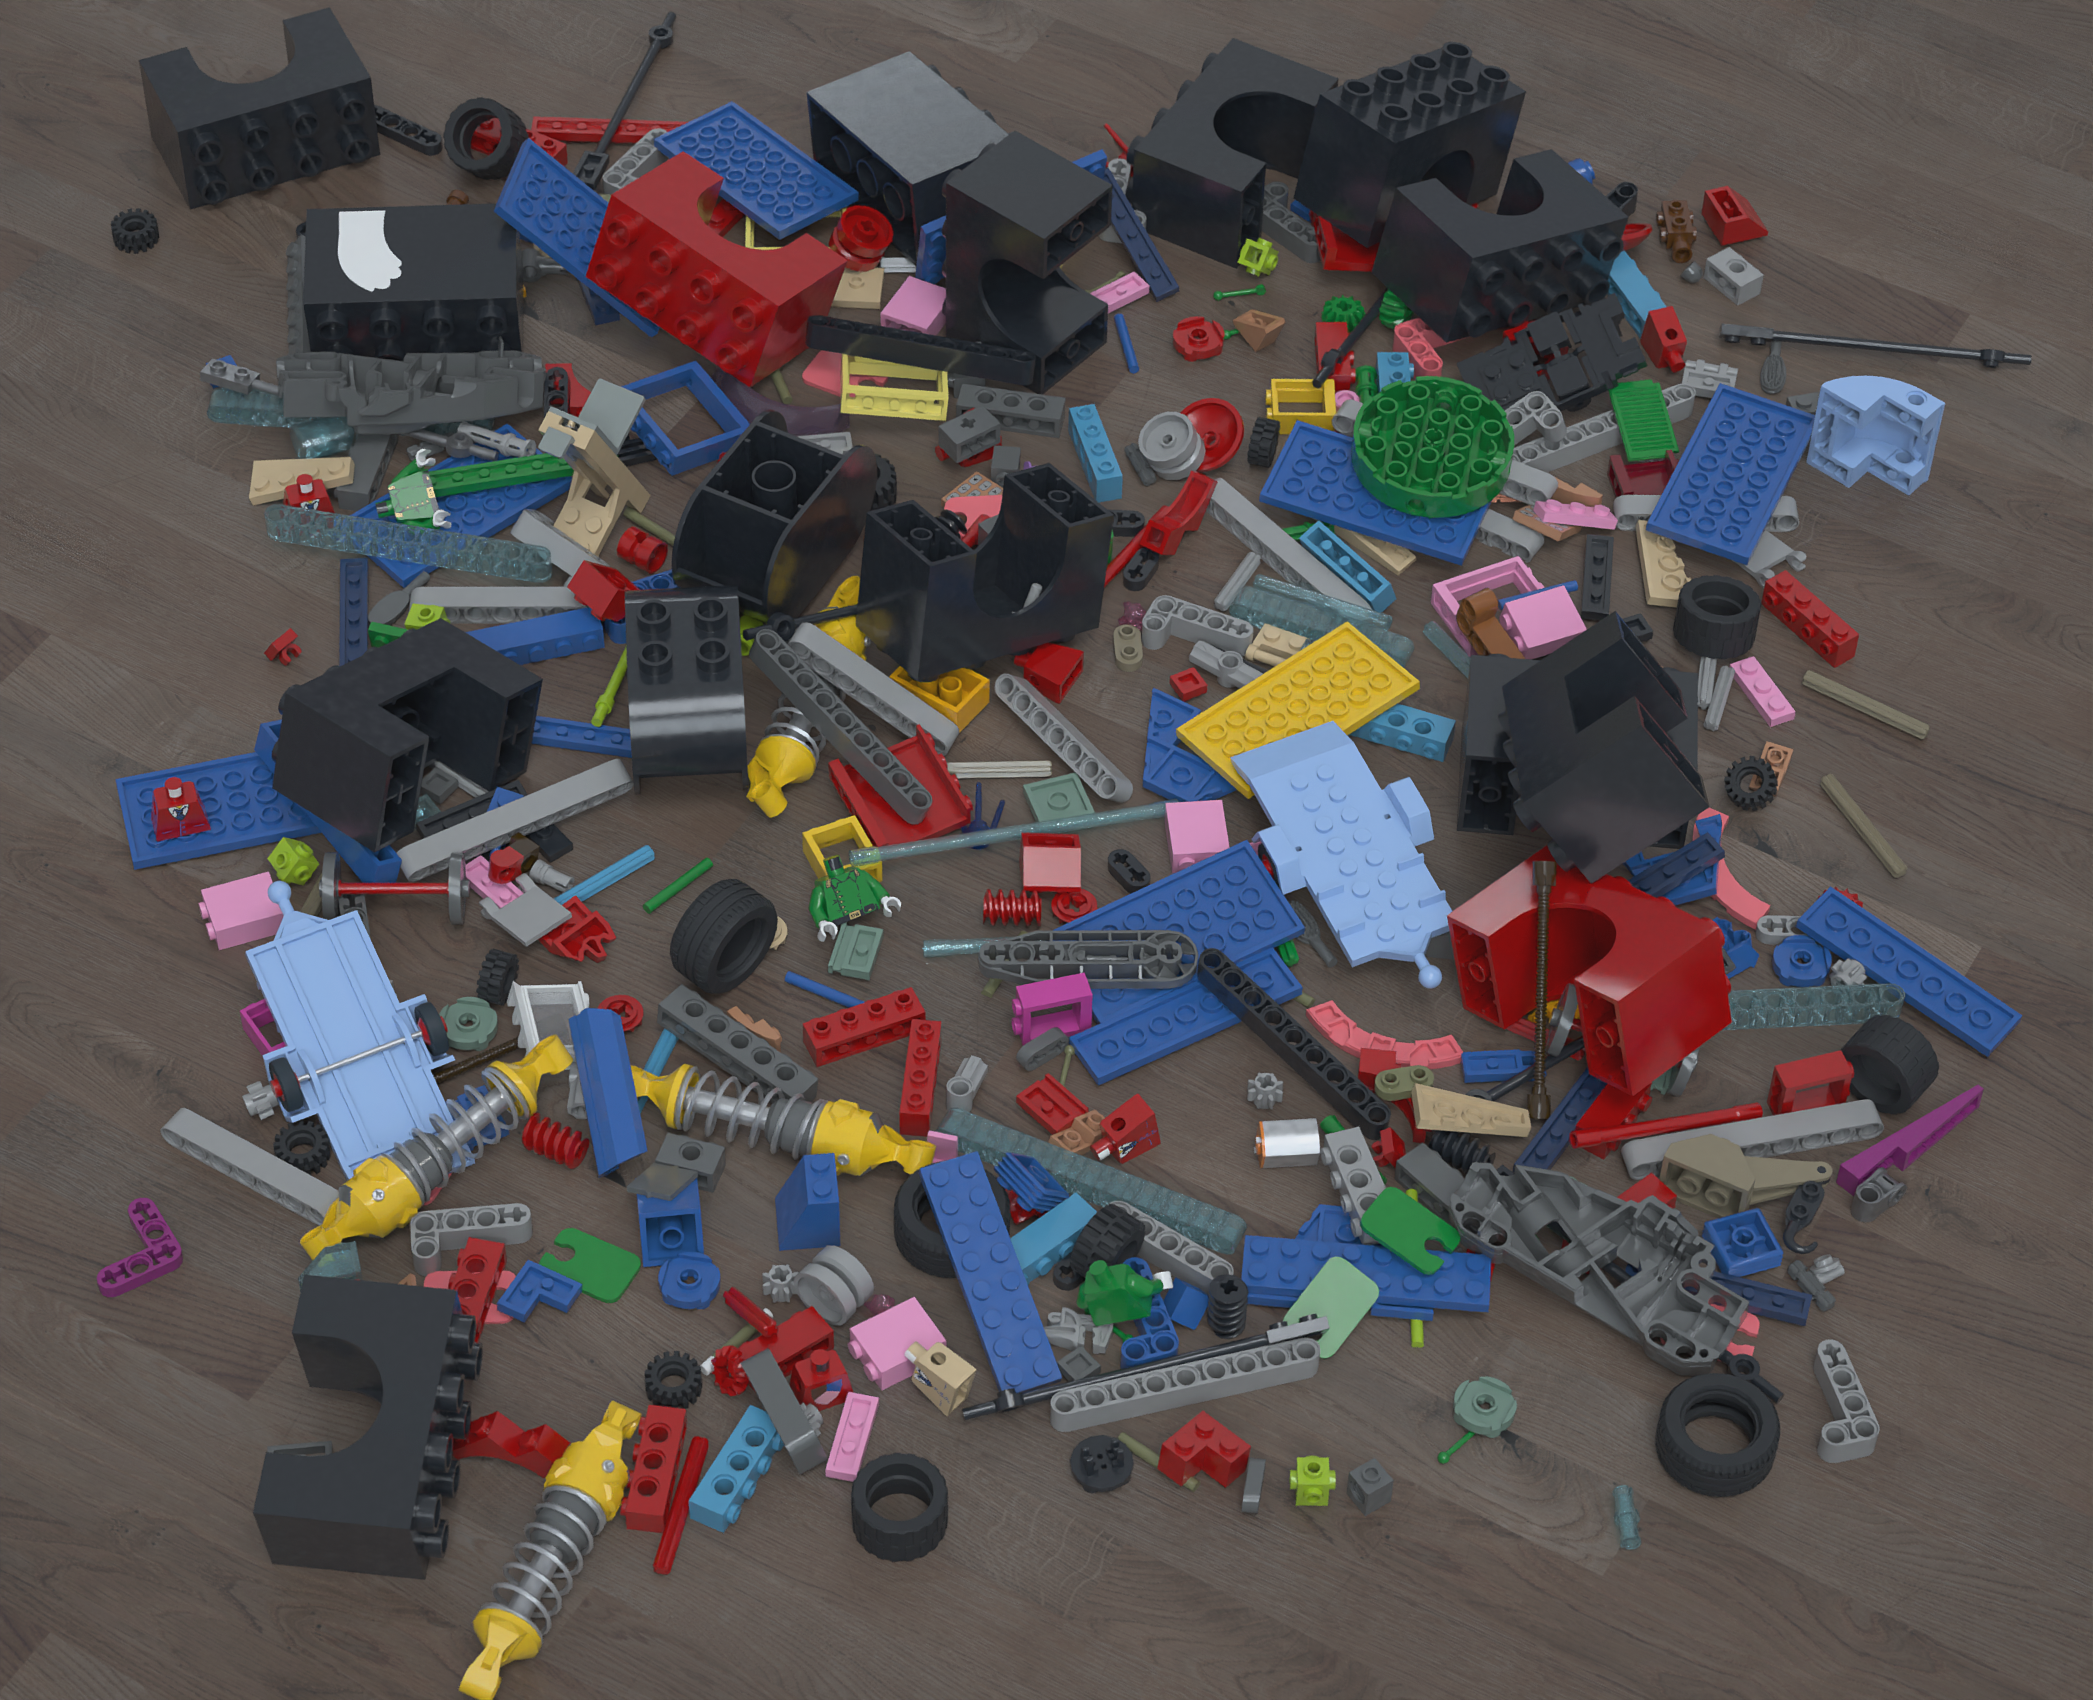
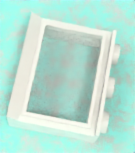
M513 981L507 1005L515 1006L512 1016L513 1025L521 1026L518 1047L526 1048L527 1055L540 1041L556 1034L572 1056L573 1062H576L569 1019L574 1015L580 1014L585 1008H589V996L587 993H584L581 981H578V984L520 986Z

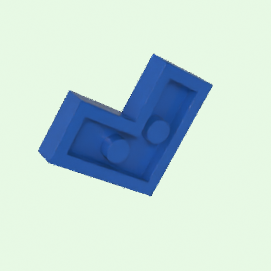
M527 1260L497 1302V1310L522 1322L526 1321L539 1301L567 1313L581 1294L582 1284Z

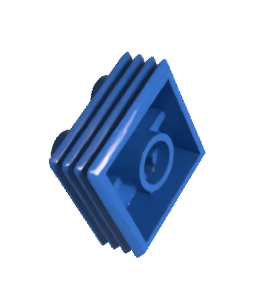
M1009 1152L1006 1153V1157H1002V1162H998V1166H994V1171L999 1175L997 1177L999 1184L1009 1191L1012 1189L1018 1195L1017 1203L1029 1212L1035 1209L1044 1214L1045 1211L1052 1210L1069 1198L1066 1190L1034 1157Z
M1759 1208L1704 1223L1702 1236L1704 1240L1715 1245L1711 1253L1722 1273L1741 1277L1781 1265L1784 1252Z

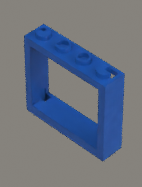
M697 361L621 386L642 395L645 400L687 386L726 432L677 449L642 407L631 430L640 437L645 447L655 455L660 465H663L671 476L719 459L722 452L726 453L750 425Z

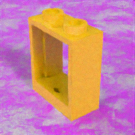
M1271 379V389L1265 392V404L1270 405V408L1266 410V418L1280 422V434H1290L1297 420L1334 432L1335 428L1332 425V419L1336 414L1334 379H1327L1320 388H1315L1312 385L1313 379ZM1278 402L1322 403L1323 413L1279 412Z
M855 815L802 832L803 852L818 879L828 875L823 863L825 858L820 849L853 838L865 859L845 865L843 868L858 867L860 870L868 872L877 881H883L882 861Z

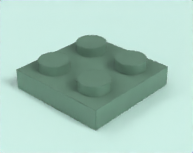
M1076 772L1023 785V794L1041 833L1095 820V811Z

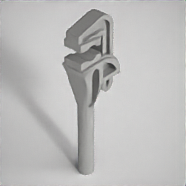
M1062 1307V1313L1052 1312L1048 1315V1326L1044 1327L1050 1344L1070 1351L1075 1350L1079 1346L1084 1348L1086 1331H1092L1093 1354L1106 1353L1113 1335V1323L1095 1326L1091 1315L1077 1314L1069 1308Z

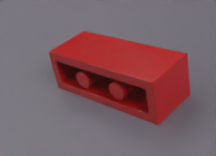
M1316 322L1314 341L1317 374L1323 368L1321 360L1324 353L1329 352L1332 348L1338 349L1350 334L1347 331V322ZM1353 350L1347 353L1341 364L1336 363V372L1328 377V379H1334L1335 393L1343 390L1350 391V384H1355V368L1350 367L1354 365Z
M1652 1083L1634 1096L1607 1084L1576 1124L1575 1130L1636 1123L1638 1114L1640 1112L1645 1113L1652 1102V1097L1649 1096ZM1622 1140L1601 1143L1597 1146L1584 1147L1582 1149L1604 1160L1611 1150L1615 1152L1619 1148Z
M811 1306L804 1311L796 1312L790 1319L778 1325V1332L776 1334L772 1333L770 1337L761 1335L752 1341L743 1343L738 1348L746 1359L769 1348L784 1377L792 1374L793 1365L796 1362L810 1358L813 1351L817 1349L833 1350L834 1330L816 1309ZM749 1381L748 1384H749L750 1387L754 1390L752 1384H751L750 1381Z

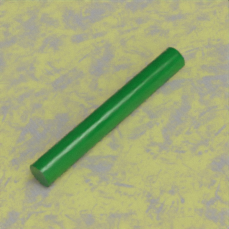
M707 857L644 903L643 909L648 914L653 912L712 868V861Z

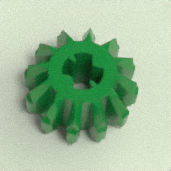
M1389 289L1384 293L1379 309V319L1382 325L1395 330L1398 324L1411 320L1414 312Z
M1343 294L1340 298L1332 296L1330 301H1325L1321 320L1322 322H1347V331L1351 333L1364 317V307H1362L1361 301L1354 300L1353 296L1349 298L1344 297Z

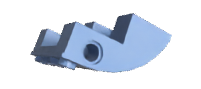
M1849 376L1825 382L1820 389L1806 463L1848 488L1869 472L1903 493L1910 495L1929 479L1945 403L1913 385L1885 377Z

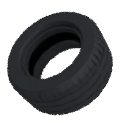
M726 879L711 885L692 902L678 922L670 944V957L673 967L706 993L720 994L736 988L758 967L774 940L778 923L775 906L770 900L742 880Z
M940 1162L931 1163V1164H929V1165H927V1166H930V1165H933V1164H937V1163H940ZM918 1169L905 1179L895 1197L894 1237L896 1245L902 1256L912 1266L924 1273L941 1278H957L942 1236L929 1230L920 1221L923 1214L931 1209ZM984 1169L1009 1234L1010 1201L1006 1189L999 1184L997 1178L991 1172Z
M1720 1373L1694 1376L1679 1383L1666 1396L1660 1411L1656 1430V1452L1666 1472L1687 1489L1706 1496L1728 1497L1739 1495L1754 1489L1762 1483V1480L1766 1478L1772 1469L1780 1439V1419L1770 1399L1759 1388L1748 1381L1736 1376ZM1716 1416L1728 1419L1744 1430L1749 1437L1750 1444L1746 1448L1730 1454L1707 1451L1692 1441L1686 1433L1685 1427L1689 1422L1700 1417Z

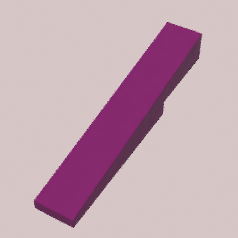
M1980 1085L1974 1086L1842 1163L1836 1183L1852 1196H1855L1857 1187L1871 1177L1880 1167L1887 1170L1892 1165H1895L1901 1171H1904L1979 1107L1984 1088Z

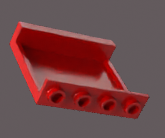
M1309 210L1324 270L1372 271L1380 243L1366 248L1330 222Z
M920 724L916 725V736L887 748L932 796V805L924 820L919 824L906 822L851 764L843 766L839 759L828 763L829 779L851 816H856L881 861L971 823L973 805L967 795L963 796L955 774L950 775L947 770L948 765L942 753L938 754L936 752L931 734L929 732L925 733Z

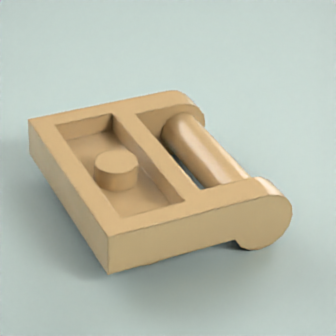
M1265 623L1253 643L1248 646L1245 659L1251 662L1257 660L1275 667L1315 642V640Z

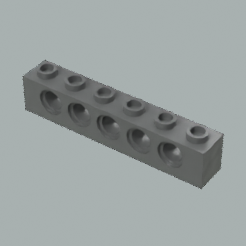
M681 984L658 1004L657 1023L729 1074L737 1077L745 1085L749 1086L753 1082H758L763 1090L764 1098L776 1087L782 1090L785 1099L788 1100L797 1093L803 1094L808 1102H812L816 1098L818 1078L811 1071L803 1069L793 1062L788 1055L780 1053L770 1046L765 1039L757 1037L747 1030L742 1023L734 1021L724 1014L719 1007L713 1006L701 998L697 992ZM775 1093L769 1102L773 1104V1102L779 1099V1094Z

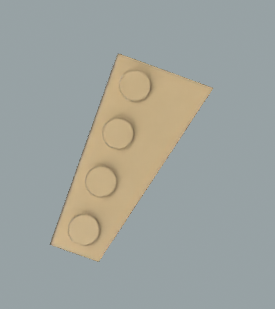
M351 457L254 461L249 499L253 505L284 499V488L297 484L296 479L301 474H309L313 480H323L326 489L352 484L355 463Z
M1638 520L1635 529L1647 604L1677 608L1679 592L1686 582L1691 581V578H1687L1683 570L1685 565L1682 559L1678 558L1675 554L1676 547L1673 540L1646 531L1648 521Z
M1415 1083L1411 1092L1416 1127L1418 1129L1527 1137L1531 1130L1529 1112L1526 1109Z

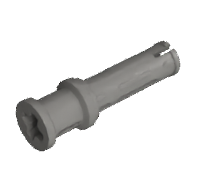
M464 421L458 427L457 433L466 434L472 438L473 442L498 449L503 456L509 457L512 455L519 458L535 455L536 443L534 440H523L517 438L513 433L503 435ZM478 434L489 437L490 439L478 436Z

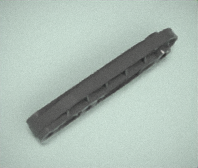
M1171 930L1033 931L1009 939L983 944L978 954V966L980 972L987 978L1002 979L1020 985L1085 973L1086 978H1109L1087 979L1090 989L1175 988L1189 982L1195 975L1199 955L1196 945L1188 936ZM1053 940H1079V941H1053ZM1082 940H1108V941H1082ZM1112 940H1137V941H1112ZM1182 954L1193 955L1194 963L1182 964ZM1019 958H1024V959H1027V961L1021 962V961H1018L1017 959H1019ZM1182 971L1183 975L1177 977L1176 975H1178L1179 972ZM1112 978H1138V979H1112Z

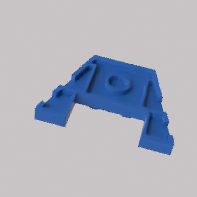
M1718 814L1696 820L1695 823L1699 837L1708 832L1721 846V815ZM1641 851L1623 864L1633 876H1636L1674 852L1645 860ZM1719 861L1662 896L1669 899L1674 905H1679L1717 894Z

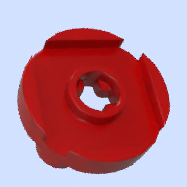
M1200 316L1181 320L1173 331L1172 341L1174 348L1183 355L1186 361L1190 362L1220 355L1224 344V330L1218 322L1212 320V323L1204 321L1205 317Z

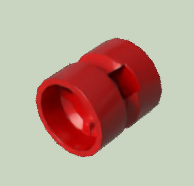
M634 526L628 528L623 533L617 546L619 558L630 564H635L638 568L649 574H653L661 568L668 554L666 542L654 536H649L647 532Z

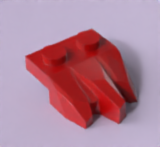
M575 895L562 905L572 913V917L538 940L550 953L582 962L585 955L596 963L604 961L607 954L601 943H610L616 940V936L609 923L596 910L592 913Z

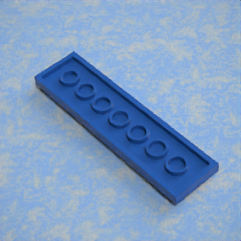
M1831 886L1797 921L1796 927L1845 961L1849 958L1850 960L1853 959L1860 962L1867 976L1986 1057L1998 1047L2021 1021V1014Z
M1273 947L1236 963L1278 1005L1302 995L1303 987ZM1197 980L1069 1037V1045L1073 1046L1075 1054L1099 1086L1242 1021Z
M978 1151L920 1168L918 1172L999 1392L1015 1388L1016 1393H1025L1061 1382L1062 1375Z
M1245 1235L1241 1279L1246 1284L1248 1293L1300 1297L1330 1258L1337 1256L1346 1259L1376 1283L1379 1288V1296L1375 1303L1488 1312L1491 1258L1483 1254L1452 1252L1451 1254L1447 1251L1426 1250L1429 1254L1436 1255L1444 1260L1443 1265L1435 1274L1426 1275L1385 1246Z

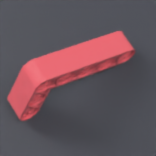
M1418 317L1400 323L1395 327L1393 352H1408L1409 363H1414L1413 378L1415 380L1418 376L1441 377L1443 362L1434 351V348L1452 342L1446 343Z

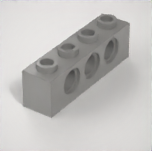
M1360 1127L1326 1134L1324 1148L1320 1149L1323 1164L1325 1166L1328 1165L1331 1170L1330 1178L1333 1188L1340 1191V1202L1344 1213H1349L1351 1217L1352 1233L1355 1237L1359 1236L1362 1245L1380 1244L1366 1234L1360 1226L1363 1214L1386 1188Z

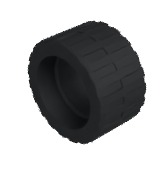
M477 97L476 99H469L463 104L461 103L450 114L445 124V132H443L444 147L448 157L458 167L484 180H498L509 176L522 143L528 139L527 128L519 115L514 113V111L493 99ZM498 118L501 125V139L497 148L486 158L474 160L471 153V139L475 130L486 120Z
M1706 575L1691 579V581L1683 585L1679 592L1673 625L1674 637L1686 650L1701 657L1727 659L1744 655L1753 647L1761 611L1759 595L1749 585L1727 576Z
M1876 1015L1873 1018H1869L1840 1049L1846 1060L1852 1063L1854 1069V1077L1851 1079L1849 1087L1850 1092L1858 1100H1872L1876 1109L1881 1113L1897 1115L1898 1113L1906 1112L1929 1088L1939 1074V1062L1930 1042L1913 1025L1890 1015Z
M901 1452L879 1456V1458L868 1462L863 1469H860L856 1479L853 1481L851 1492L852 1529L859 1544L868 1553L874 1554L882 1560H891V1562L913 1561L916 1558L926 1556L928 1552L934 1550L938 1543L943 1540L948 1526V1487H946V1480L939 1472V1469L923 1457L920 1458L910 1453L902 1454ZM892 1494L912 1495L922 1500L928 1506L919 1516L905 1521L883 1518L871 1509L878 1500Z

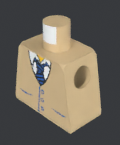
M917 1341L907 1349L904 1356L916 1365L912 1376L913 1383L946 1416H949L968 1398L977 1369L941 1342L935 1343L928 1351Z

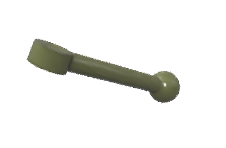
M1123 271L1118 272L1116 277L1106 281L1105 283L1091 290L1085 291L1088 293H1092L1126 276V274Z
M1067 1045L1064 1048L1066 1056L1059 1081L1063 1086L1065 1085L1071 1056L1075 1054L1072 1045Z

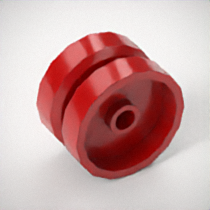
M859 205L847 208L830 236L829 248L848 260L846 268L860 272L873 270L881 262L885 251L892 242V226L883 214L873 208Z

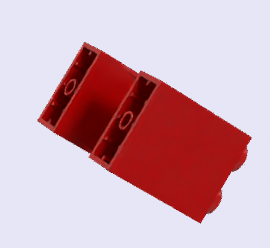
M683 151L611 194L586 277L636 310L640 315L679 339L680 342L719 366L723 371L729 373L748 387H752L809 348L805 344L807 319L813 315L828 317L848 260L807 233L784 247L770 250L744 247L719 236L708 225L724 178Z
M1547 845L1447 915L1463 1008L1504 1030L1536 1008L1535 1004H1537L1535 1002L1537 1000L1535 993L1537 992L1536 977H1538L1536 976V973H1538L1536 972L1538 969L1536 968V962H1538L1536 955L1538 954L1537 935H1539L1537 934V931H1539L1537 930L1539 927L1537 926V920H1539L1537 918L1539 916L1537 914L1539 912V896L1536 893L1537 886L1532 885L1533 861L1556 862ZM1557 863L1556 886H1552L1551 893H1549L1550 896H1548L1550 897V900H1548L1550 901L1548 904L1550 905L1548 908L1550 910L1548 911L1549 934L1547 935L1549 938L1547 939H1549V942L1547 943L1549 945L1547 947H1549V952L1547 953L1548 976L1546 977L1548 980L1546 981H1548V984L1546 985L1548 987L1546 989L1548 991L1546 993L1548 994L1546 995V1000L1550 1002L1560 999L1568 983L1575 985L1589 1074L1634 1096L1732 1023L1728 994L1731 992V984L1725 974L1722 954L1725 938L1720 927L1710 918L1693 916L1677 908L1666 897L1659 896L1656 898L1633 887L1624 877H1612L1605 874L1595 882L1590 883L1577 866L1566 872Z

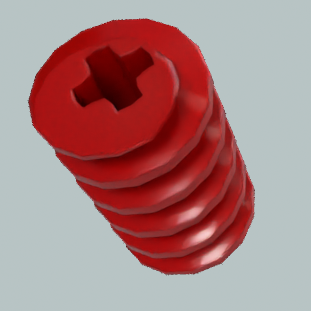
M987 889L984 895L983 925L987 917H989L992 926L996 925L999 917L1002 920L1003 926H1007L1010 918L1013 919L1015 926H1019L1021 918H1024L1026 926H1030L1033 918H1035L1038 927H1041L1042 898H1039L1037 890H1033L1030 898L1027 897L1025 890H1021L1019 897L1016 898L1014 890L1010 889L1006 898L1002 889H998L995 897H993L991 890Z
M534 1113L523 1130L522 1143L524 1147L529 1151L534 1150L538 1155H545L549 1160L555 1159L558 1164H565L570 1169L578 1167L587 1153L590 1140L585 1138L581 1141L582 1132L579 1130L575 1131L571 1136L572 1128L570 1126H565L561 1131V1123L559 1121H556L551 1126V1119L549 1117H545L540 1123V1113Z

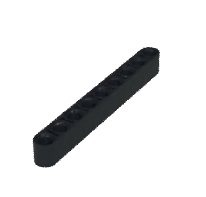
M813 315L807 319L805 344L813 349L1018 385H1029L1033 382L1036 356L1031 352L821 315Z
M1215 948L1204 950L1200 954L1197 977L1199 981L1354 1127H1360L1365 1137L1371 1140H1380V1131L1387 1129L1390 1122L1391 1112L1388 1106L1223 952ZM1350 1100H1356L1360 1103H1354Z

